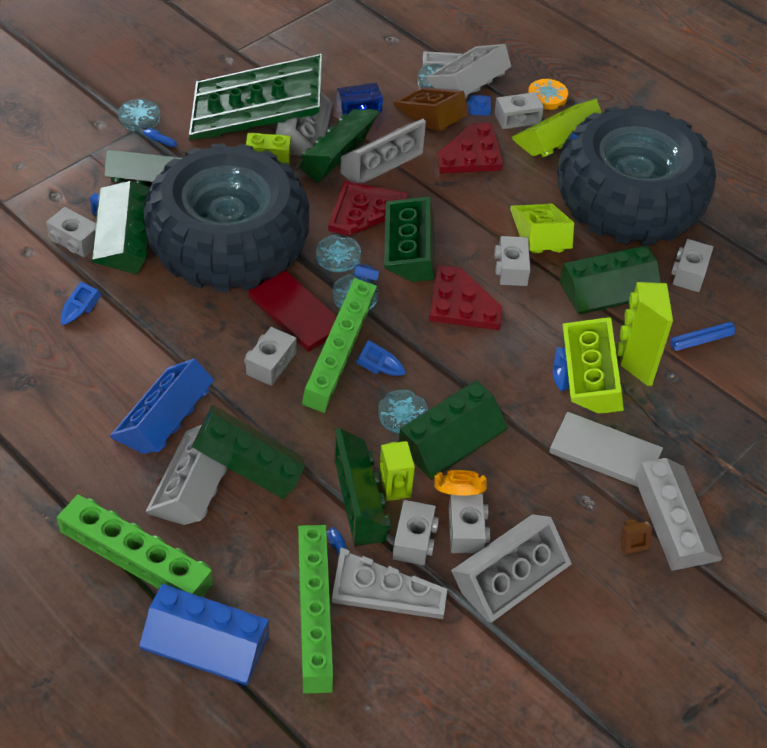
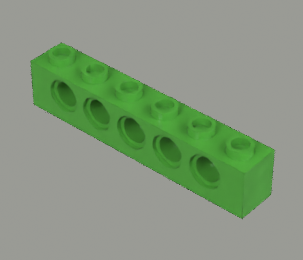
M354 278L306 385L302 405L323 413L326 412L372 305L377 286Z
M77 494L57 516L61 533L158 589L164 584L204 597L213 585L212 570L206 563L195 561L188 557L183 550L172 548L160 537L149 535L139 525L126 522L116 512L105 510L91 498L86 499ZM179 573H186L185 575H182V576H178V575H177V574H179Z
M326 525L298 526L303 694L330 693L333 686Z

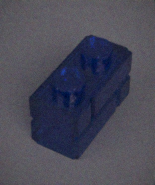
M377 83L337 88L336 103L341 116L343 114L348 115L353 109L382 112L383 95Z

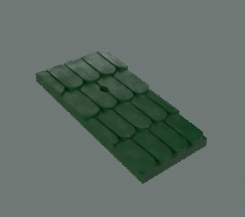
M322 54L197 81L189 140L221 136V133L248 130L253 126L286 122V119L316 115L320 110Z

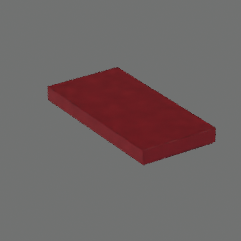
M286 270L248 291L249 298L289 335L296 337V341L308 352L327 340L337 318L332 311Z

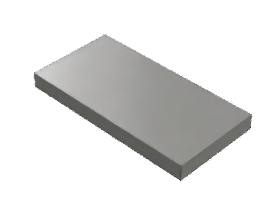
M567 412L549 453L638 487L635 476L641 463L659 459L663 447Z

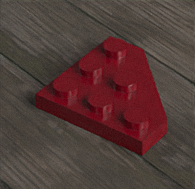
M492 123L470 124L437 152L436 160L439 173L500 171L503 168Z
M344 181L328 224V231L353 235L385 222L386 201L408 199V193Z
M438 265L429 321L500 330L502 306L462 268Z

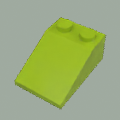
M555 205L511 206V213L519 236L528 237L530 252L542 253L543 250L563 252L565 249L573 248L574 222Z

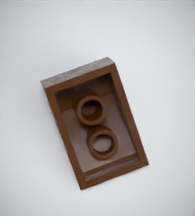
M421 87L393 102L395 107L415 121L424 119L426 121L425 128L435 129L437 132L446 130L450 124L459 123L462 121V118L469 115L465 93L459 90Z

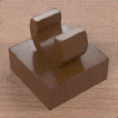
M635 519L624 521L625 526H622L621 548L624 553L629 554L650 549L652 527L648 521L637 523Z

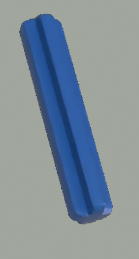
M727 322L671 338L670 346L674 351L732 336L735 334L736 327L732 322Z

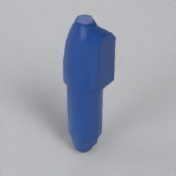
M153 128L143 130V134L155 142L157 141L174 148L177 146L175 140L160 134L158 130Z
M331 527L330 530L326 531L332 548L336 549L338 555H340L341 548L348 550L342 534L335 527Z

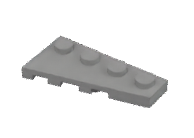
M344 548L340 549L332 603L443 619L447 595L446 588L416 576L410 577L399 573V570L389 566L387 568L376 564L370 558L358 557Z

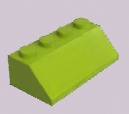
M593 99L571 106L512 136V139L532 156L539 154L542 157L554 153L553 149L555 147L557 149L562 148L571 132L575 131L577 126L585 121L586 117L593 113H602L598 101Z
M637 282L635 291L630 293V308L625 311V326H621L620 329L621 340L616 343V356H620L621 367L647 386H652L673 323L667 283Z
M611 317L564 323L563 332L571 402L598 414L624 411Z

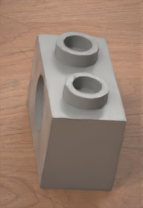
M536 92L497 97L494 114L501 128L508 129L535 125L541 122L544 107Z
M66 207L62 208L46 222L48 237L52 242L58 243L68 248L72 253H77L82 257H85L93 250L95 222Z
M501 236L499 245H495L494 253L495 259L499 260L496 261L495 275H499L500 285L527 286L530 274L528 237Z
M687 239L685 247L679 248L676 260L680 262L675 261L671 275H675L673 285L700 292L714 246Z
M270 327L266 334L260 336L255 348L249 350L244 359L246 375L272 386L297 354L296 337Z
M481 493L477 495L450 494L448 512L451 553L476 554L484 548L485 543L490 542V527H485V520H488V504H483V494Z
M407 500L403 501L394 542L393 560L425 566L426 556H432L435 540L430 539L431 533H437L439 517H434L436 506Z

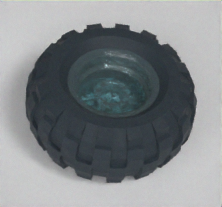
M630 105V108L626 109L615 106L605 108L604 113L601 114L593 113L586 117L585 121L580 123L575 131L571 132L562 146L557 169V183L565 206L569 207V210L572 212L571 215L578 223H587L590 231L600 237L603 235L614 237V242L628 244L629 241H639L641 245H654L660 238L667 242L675 239L691 226H694L705 214L715 189L717 176L714 158L712 157V151L707 146V141L701 133H695L691 130V124L683 119L677 120L670 117V113L659 109L652 111L644 109V106ZM572 134L578 135V138L571 140Z
M225 143L211 144V148L200 150L197 147L186 151L182 159L173 158L164 166V170L157 174L146 196V205L144 207L146 236L155 255H158L160 262L175 277L183 276L189 285L200 289L204 285L213 286L215 291L230 292V287L240 286L244 290L257 287L261 280H269L283 272L287 266L292 265L305 245V239L309 234L308 197L304 188H302L300 180L287 163L281 164L277 160V156L268 151L260 153L254 151L253 146L239 144L238 147H227Z

